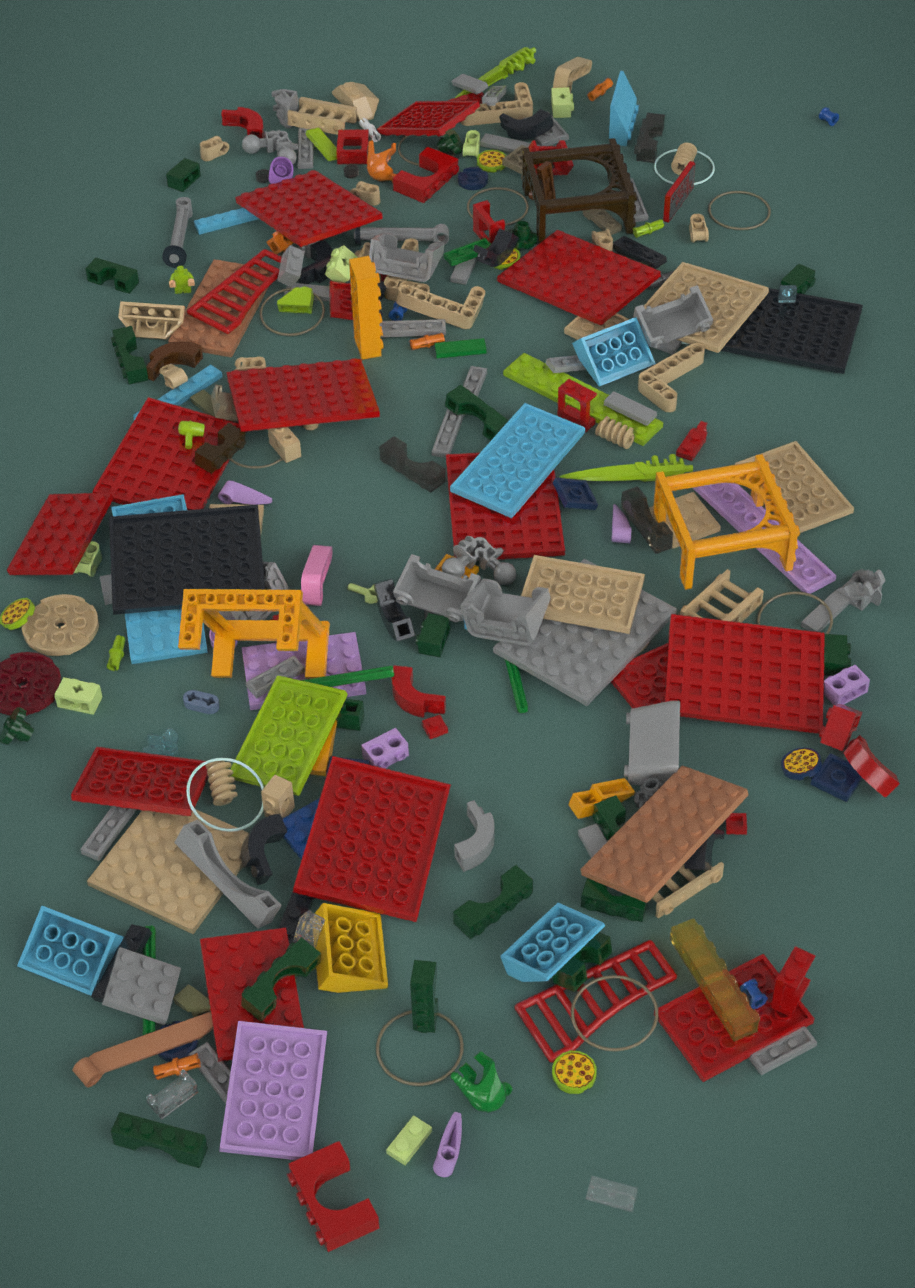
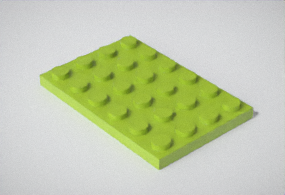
M277 675L235 760L246 764L254 770L264 787L275 774L292 782L293 795L300 796L346 700L347 692L337 688ZM233 763L230 769L233 771V774L229 777H234L236 781L260 786L256 777L248 769L240 764Z

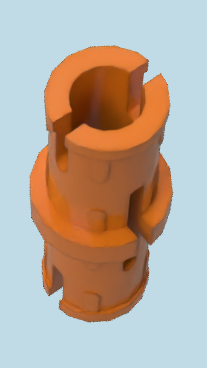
M606 78L601 84H597L595 89L588 93L589 100L594 101L600 95H604L606 90L612 87V80Z
M443 333L430 336L424 335V337L418 339H411L410 347L412 350L424 347L431 348L434 343L445 342Z
M195 1053L181 1059L176 1057L171 1062L155 1065L153 1070L154 1074L157 1075L156 1079L160 1080L175 1074L179 1076L182 1075V1072L200 1068L201 1062L198 1054Z

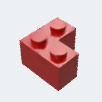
M843 704L833 705V708L830 707L826 715L828 722L826 726L822 727L819 737H821L820 743L845 751L852 732L856 731L863 712Z

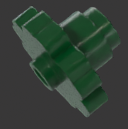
M453 129L447 130L446 134L437 143L438 149L443 153H448L452 150L455 154L459 155L463 152V143Z
M517 221L514 228L508 229V232L519 237L515 246L517 249L522 247L528 249L534 247V244L537 243V234L532 232L529 223L526 221Z
M17 707L11 716L5 720L3 731L0 734L1 743L9 745L13 738L25 742L30 739L34 728L31 727V724L24 721L26 710Z

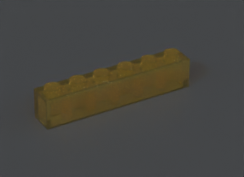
M693 918L671 927L670 941L733 1041L757 1032L760 1022L758 1012L749 1005L747 995L740 991L736 978L728 972L724 959L719 958L713 942L708 941L702 925H698Z

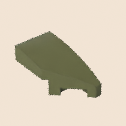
M189 984L173 997L174 1003L187 1012L191 1011L193 1017L199 1016L202 1012L210 1011L209 999Z

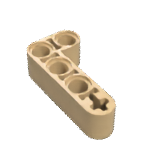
M576 57L558 66L555 72L553 88L569 87L571 93L573 81L590 72L592 60Z

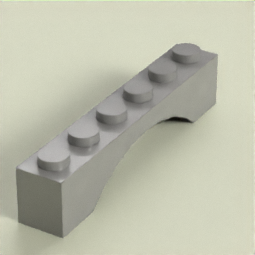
M198 819L185 824L174 843L258 929L271 923L282 905L269 891L259 890L247 885L230 871L218 853L212 833Z

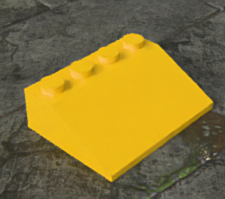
M322 903L312 916L314 946L321 953L320 964L316 967L318 989L336 993L386 989L388 987L381 914Z

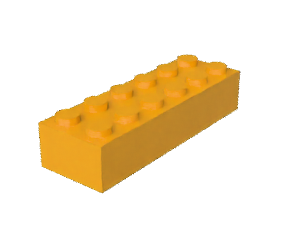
M369 256L349 259L354 339L362 360L380 357L381 349H384L382 339H380V336H383V331L380 326L382 316L379 313L381 302L378 300V297L381 296L380 288L377 283H380L379 273H375V263L371 262Z

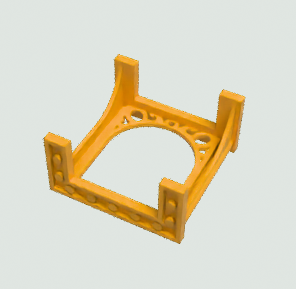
M763 454L755 455V461L667 477H665L663 471L656 472L653 512L658 524L666 522L667 513L682 550L680 579L685 590L692 589L695 558L750 548H767L780 555V561L785 572L793 570V564L796 562L795 551L798 549L797 537L800 536L799 526L795 525L793 514L789 512L787 501L783 499L781 488L777 486L775 475L771 473L769 462L765 461ZM716 483H735L751 489V497L756 507L765 504V516L754 528L740 533L692 541L672 491ZM768 520H776L779 522V525H772Z
M184 589L178 648L180 650H200L202 623H204L215 633L211 676L213 678H232L235 641H277L276 649L278 651H298L299 641H308L305 678H317L326 676L330 623L329 621H320L302 601L303 592L301 590ZM218 611H279V620H226Z

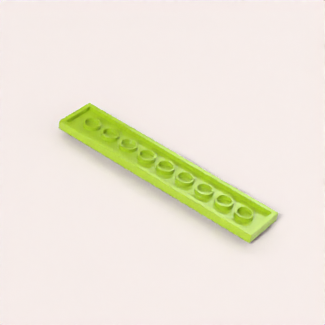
M526 353L520 355L503 370V376L557 403L558 387L567 379H571L596 392L597 396L590 401V416L595 418L598 424L608 416L610 421L614 419L616 423L621 422L622 426L624 424L627 425V430L632 427L634 429L633 442L644 446L663 428V422L656 418L646 426L604 406V400L609 396L608 394L564 372L553 373L546 363ZM566 395L565 407L570 405L580 411V402Z

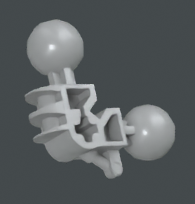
M264 131V138L262 139L252 134L243 138L242 148L248 154L257 153L260 148L266 147L268 153L277 150V157H286L292 164L296 162L297 156L294 150L298 149V144L292 143L289 140L286 131Z
M466 536L465 540H461L459 545L453 547L457 558L451 557L442 564V572L462 578L465 574V567L467 566L471 569L476 561H479L480 568L485 570L490 567L494 571V579L500 585H510L516 579L515 567L510 563H501L496 559L502 555L503 549L493 548L482 537L474 539L472 536Z

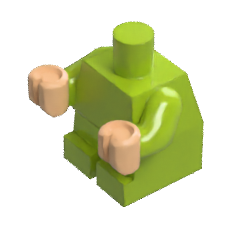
M180 265L172 273L169 287L175 288V294H181L182 292L191 293V286H195L194 277L188 269H184Z

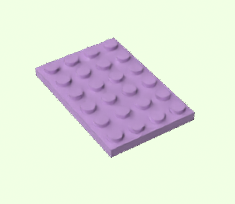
M356 633L329 635L326 676L362 670ZM299 641L298 651H278L276 649L277 643L242 647L246 682L292 656H295L306 668L308 641ZM305 672L302 673V674H300V675H298V676H296V677L293 678V679H296V680H304V679H306V678H305ZM365 682L332 687L345 690L348 694L347 697L366 694ZM248 690L250 710L261 709L268 693L256 699Z
M238 1021L219 1152L297 1160L313 1153L327 1031Z

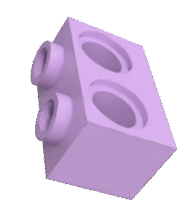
M853 665L824 680V696L833 705H844L867 693L870 679L856 665Z
M396 728L361 745L363 759L370 760V765L386 769L388 766L402 761L409 756L408 742Z

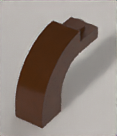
M179 341L156 348L149 354L150 362L146 366L148 380L155 381L160 375V368L168 364H181L195 368L203 359L202 346L192 342Z

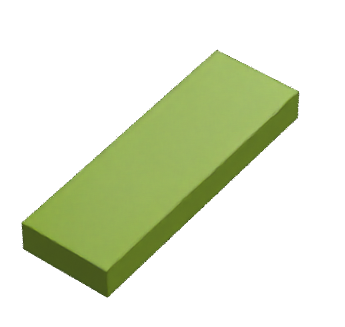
M320 128L306 130V136L328 161L337 160L336 146Z

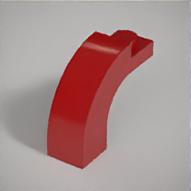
M238 107L237 110H222L223 126L243 127L247 129V135L252 134L256 135L259 139L264 138L263 120L257 112L244 107Z
M393 666L392 693L396 703L404 711L424 718L425 712L445 714L446 696L417 691L412 686L413 668Z
M861 735L849 742L846 750L843 752L845 757L858 774L886 798L900 784L897 776L874 756L869 749L866 739Z

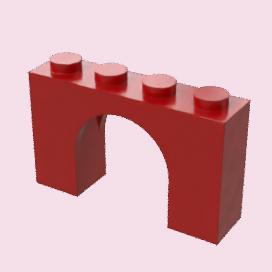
M430 147L425 148L419 154V167L435 174L419 177L401 170L393 177V191L425 203L458 173V158Z
M340 1141L288 1163L290 1173L287 1174L289 1183L292 1187L296 1186L298 1193H296L297 1199L301 1206H306L308 1210L305 1213L310 1226L315 1225L317 1229L315 1235L320 1246L324 1245L327 1252L380 1228L379 1217L369 1198L342 1210L327 1209L316 1199L318 1189L325 1182L350 1171L349 1158Z

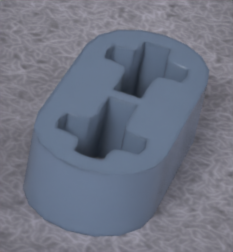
M196 690L187 691L183 695L184 706L189 710L206 714H214L219 710V700L215 695Z

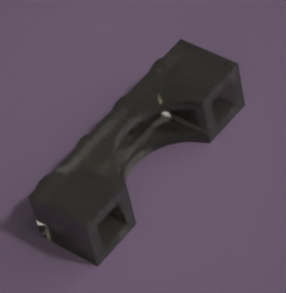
M647 113L646 118H643L642 127H640L637 138V145H635L634 154H637L636 161L655 163L658 141L652 138L662 136L665 124L664 114Z
M393 436L379 447L380 460L383 463L388 464L395 471L400 472L430 493L446 482L445 468L434 461L425 463L411 461L407 458V444L397 437Z
M637 486L623 491L621 508L655 554L671 549L673 543L672 530L665 521L660 523L655 521L649 510L647 497Z

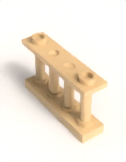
M301 97L299 99L298 112L288 110V125L305 129L320 128L323 132L338 135V130H345L346 122L354 124L357 122V107Z
M727 569L723 574H719L715 581L688 605L683 606L680 615L703 618L696 614L702 608L720 620L742 623L762 604L764 591L757 587L753 592H746L729 581L730 570ZM727 588L744 600L741 603H736L719 592ZM715 598L733 610L725 614L708 602Z
M720 862L714 867L711 866V870H704L705 873L698 877L689 869H685L683 864L678 871L689 883L680 888L670 878L665 885L673 893L665 899L658 892L652 897L657 903L655 916L660 918L664 914H670L675 907L710 884L720 881L723 877L724 864Z

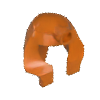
M373 140L369 141L368 173L377 181L389 180L393 183V177L396 174L393 173L394 170L387 163L396 152V143H392L390 149L375 154Z

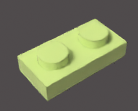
M413 1115L386 1149L387 1154L406 1166L431 1134L432 1127Z

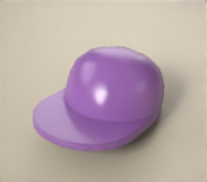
M277 157L271 162L268 177L270 184H276L284 179L292 178L293 164L288 158Z

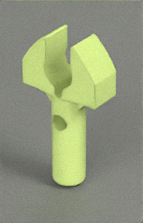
M353 583L348 585V590L364 595L366 603H377L374 585L368 589Z

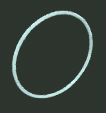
M673 149V150H669V151H667V152H664L663 154H661V155L656 159V161H655V163H654V170H655L656 174H657L662 180H664V181H666V182H668V183H670V184H674V182L669 181V180L663 178V177L658 173V171H657V169H656V164H657L658 160H659L662 156H664V155H666V154H668V153H671V152H675V151H677V149ZM697 151V153L709 159L713 169L711 174L706 179L700 182L694 183V185H698L707 181L712 177L715 171V165L712 159L700 151Z
M214 758L200 764L190 775L186 790L189 806L196 817L207 826L226 832L243 830L254 824L264 810L263 802L256 818L245 826L228 829L208 823L196 812L192 805L190 784L195 773L204 765L215 761H231L248 769L256 777L263 790V783L255 771L246 764L231 758Z

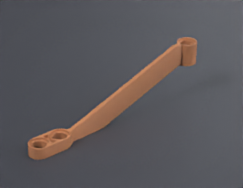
M211 1012L93 1053L90 1057L79 1060L72 1071L87 1088L92 1087L106 1072L201 1039L213 1030Z

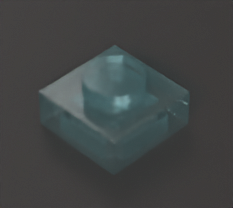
M779 285L778 302H795L796 285Z

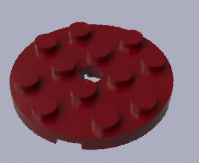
M20 652L9 655L10 658L0 662V713L11 716L17 707H21L27 711V716L45 709L54 702V694L62 678L59 668L53 663L52 659L35 652ZM22 682H27L25 685H22L21 687H19L18 685Z

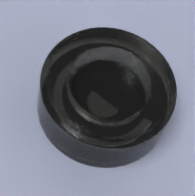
M347 165L343 169L346 178L352 179L359 175V168L356 165Z
M261 169L256 172L257 182H269V170Z

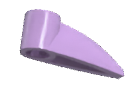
M227 481L218 494L219 500L224 504H232L233 502L252 505L272 503V498L234 481Z
M613 504L612 542L630 544L631 527L629 521L621 509Z
M453 1113L439 1145L433 1170L440 1177L452 1175L458 1159L462 1133L461 1113Z

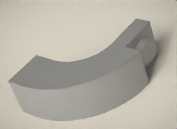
M475 800L467 803V816L476 832L469 839L454 844L455 858L463 872L484 862L494 846L495 826L491 812L485 814L482 807H478Z

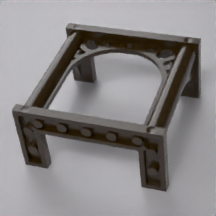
M615 138L609 139V144L530 152L529 148H522V188L525 196H529L530 191L533 195L537 209L536 234L539 244L545 240L547 214L591 209H605L616 213L623 220L626 234H633V227L636 226L634 214H636L635 201H637V193L634 191L633 182H630V173L627 172L623 153L620 154V145L617 144ZM588 160L601 164L607 171L609 186L601 192L592 195L544 200L534 164H542L546 161ZM612 188H618L622 191H614Z

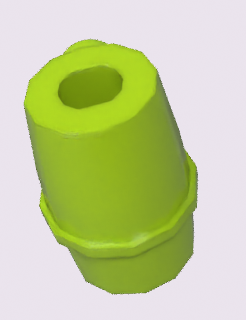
M191 420L179 423L178 431L180 435H185L186 449L192 448L193 436L204 435V424Z

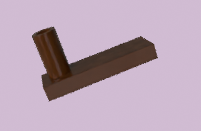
M546 161L537 168L538 180L544 200L556 199L552 163ZM530 191L529 199L534 200L532 192Z

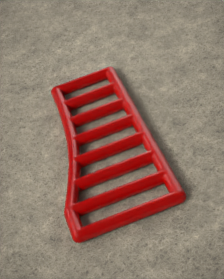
M263 249L188 308L187 314L225 334L231 333L241 325L258 297L278 279L279 269L261 259L266 256L281 263L282 257L267 249ZM257 265L273 274L267 277L251 269V267ZM246 273L263 283L257 286L240 276ZM234 281L255 292L252 296H249L229 285ZM225 290L247 301V303L243 307L218 293ZM213 298L239 311L240 314L238 317H235L207 302ZM202 307L232 323L229 326H225L197 312V310Z
M652 940L645 941L604 961L601 965H596L586 970L587 979L603 977L601 972L610 968L614 970L616 975L628 977L620 963L631 959L648 983L645 987L650 992L677 979V974ZM649 950L666 975L655 980L638 955ZM606 979L598 981V985L612 1003V1006L602 1012L586 988L580 995L596 1019L587 1026L574 1008L576 1025L580 1032L588 1038L608 1019L648 993L642 987L637 989L633 982L620 979L630 994L619 1000ZM557 984L515 1005L516 1012L551 1063L562 1053L576 1051L584 1042L579 1035L571 1041L545 1002L546 999L556 995L571 1017L572 1003L564 993L566 988ZM582 984L577 990L579 991L584 986V984ZM537 1004L565 1047L553 1052L526 1009Z

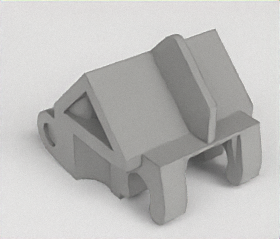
M287 89L272 91V97H275L274 100L277 103L273 106V111H276V116L285 128H292L293 126L288 125V110L299 111L298 103L300 98L297 96V91Z
M860 569L852 574V578L836 591L849 598L850 604L862 611L870 602L877 606L880 605L883 595L881 593L882 585L886 580L879 569L875 573L869 571V569Z

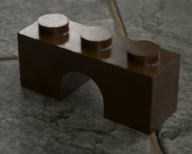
M231 423L226 424L218 431L219 446L205 442L195 451V464L211 474L220 469L238 450L244 448L246 444L245 432H241L239 428Z

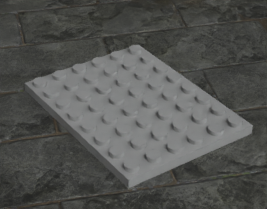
M583 559V560L580 562V563H584V564H590V565H595V566H597L596 564H594V563H592V562H590V561H588V560H586V559ZM642 590L630 634L543 619L537 636L531 645L524 646L499 641L493 647V653L588 706L670 621L671 614L676 615L677 608Z

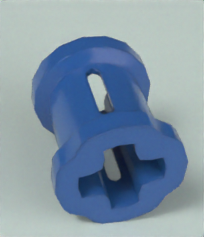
M824 107L819 113V119L825 120L830 126H833L837 123L839 114L833 113L829 108Z
M395 301L393 309L389 312V318L392 321H402L403 314L408 309L400 305L398 307Z
M751 979L741 985L740 992L749 1000L751 1009H757L767 1002L766 994H762L755 979Z

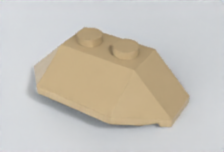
M347 82L332 91L334 97L342 105L357 107L358 122L360 120L364 122L362 118H366L368 121L374 119L379 99L364 84Z
M120 301L118 318L126 327L132 326L136 338L167 340L183 324L185 306Z

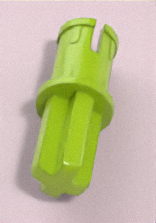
M659 219L651 223L646 222L642 226L633 228L634 236L638 238L662 229L664 227L663 220Z
M117 635L113 648L109 650L110 657L107 668L111 671L119 670L121 658L124 656L123 648L126 641L124 636Z

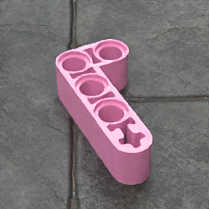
M313 545L301 578L302 601L306 605H322L323 583L332 561L331 546Z

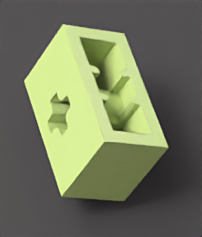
M569 87L551 88L553 118L571 117V111H574L573 93H570Z
M344 245L340 248H335L326 266L325 275L335 282L345 283L349 281V259L358 257Z
M63 677L54 694L57 707L94 715L102 699L100 685Z

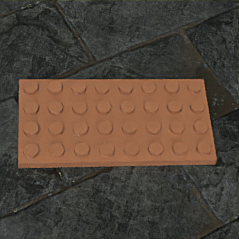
M214 259L185 310L183 324L171 335L168 343L179 341L192 342L201 345L203 353L232 358L267 289L254 302L241 325L229 334H225L188 315V308L244 265ZM251 267V269L267 277L273 274L261 267ZM246 273L240 276L257 286L263 283ZM234 281L229 285L249 296H252L255 292ZM225 290L218 293L243 307L247 303V301ZM213 298L207 302L235 317H238L240 314L239 311ZM202 307L197 310V312L225 326H229L232 323Z
M682 765L677 773H674L580 869L582 876L647 903L749 795L748 790Z

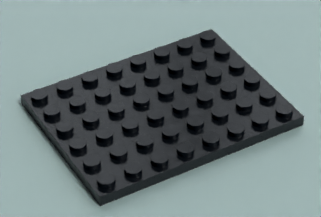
M769 288V293L720 351L844 374L863 305Z
M258 504L109 517L113 615L182 609L184 589L265 590Z

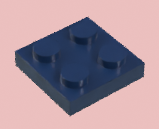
M554 479L553 485L564 508L596 510L598 503L586 480Z
M830 753L819 772L811 779L810 785L848 802L863 778L848 761Z

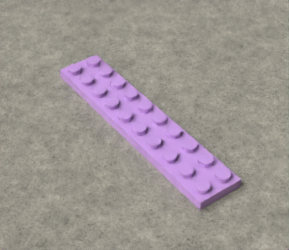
M716 483L693 487L739 533L754 528L765 516L766 510L762 506L756 507L752 497L738 484ZM768 520L772 525H779V522L776 520ZM798 539V549L795 551L796 562H794L793 570L785 572L780 561V555L777 552L767 548H756L802 592L811 594L836 580V575Z

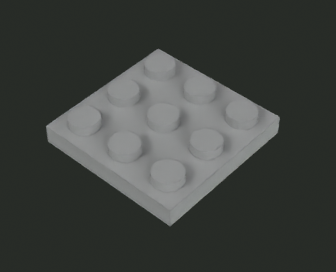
M119 947L102 1005L165 1025L181 968Z

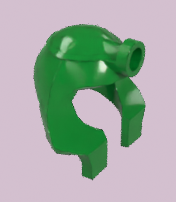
M480 1051L473 1057L484 1067L480 1083L474 1084L477 1074L468 1063L463 1064L458 1069L464 1077L456 1072H452L450 1077L461 1089V1092L473 1108L489 1113L498 1110L504 1104L506 1096L510 1095L513 1089L509 1083L500 1081L494 1060Z

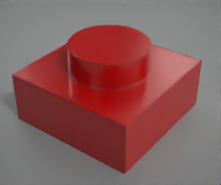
M440 714L422 720V727L429 739L448 733V727Z
M731 813L725 820L726 834L747 835L746 813Z

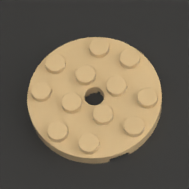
M62 594L40 600L41 603L35 607L34 614L32 616L29 615L26 618L28 621L22 625L24 639L33 650L47 656L71 655L86 647L97 634L99 620L94 606L85 602L84 598ZM59 623H64L60 628L57 626Z

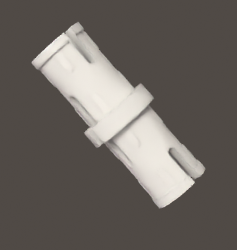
M362 118L364 122L362 120L359 121L360 127L369 129L371 139L374 142H378L376 138L378 140L381 139L380 133L376 131L375 126L370 124L366 118Z

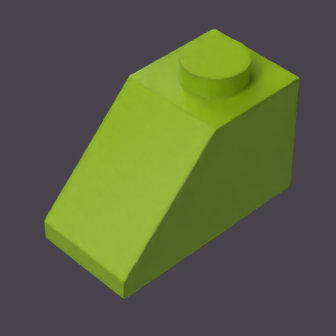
M306 286L301 288L295 287L277 301L279 312L312 314L313 290Z

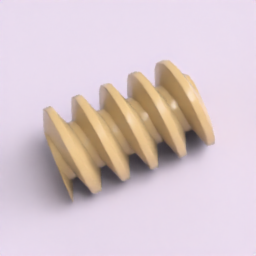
M682 143L678 147L671 163L674 173L680 175L690 161H694L697 148L693 144Z
M608 416L598 424L595 431L596 436H600L603 439L606 438L607 441H612V443L618 444V446L624 447V449H629L634 441V429L632 427L627 430V425L624 424L622 426L621 422L616 423L614 419L610 421Z
M215 761L206 764V769H208L207 775L209 776L208 781L211 784V795L214 799L213 804L216 806L227 805L238 796L237 792H231L236 789V785L231 784L235 781L234 777H229L233 774V771L228 769L232 766L230 762Z

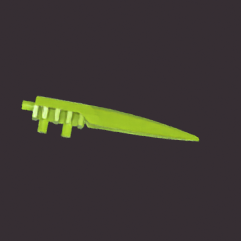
M528 47L520 49L500 61L498 66L481 76L479 80L487 82L489 87L502 78H507L508 74H514V70L523 71L525 64L535 63L534 53H536V49L534 47L531 49ZM463 90V91H462L460 94H458L455 98L460 97L461 95H466V94L472 93V92Z
M675 454L669 455L670 462L664 459L663 463H659L658 456L654 455L651 457L652 464L648 460L646 464L635 462V464L594 468L564 474L559 477L586 481L641 480L649 482L656 481V472L663 471L665 477L684 474L685 472H693V465H685L683 458H679V461H677Z

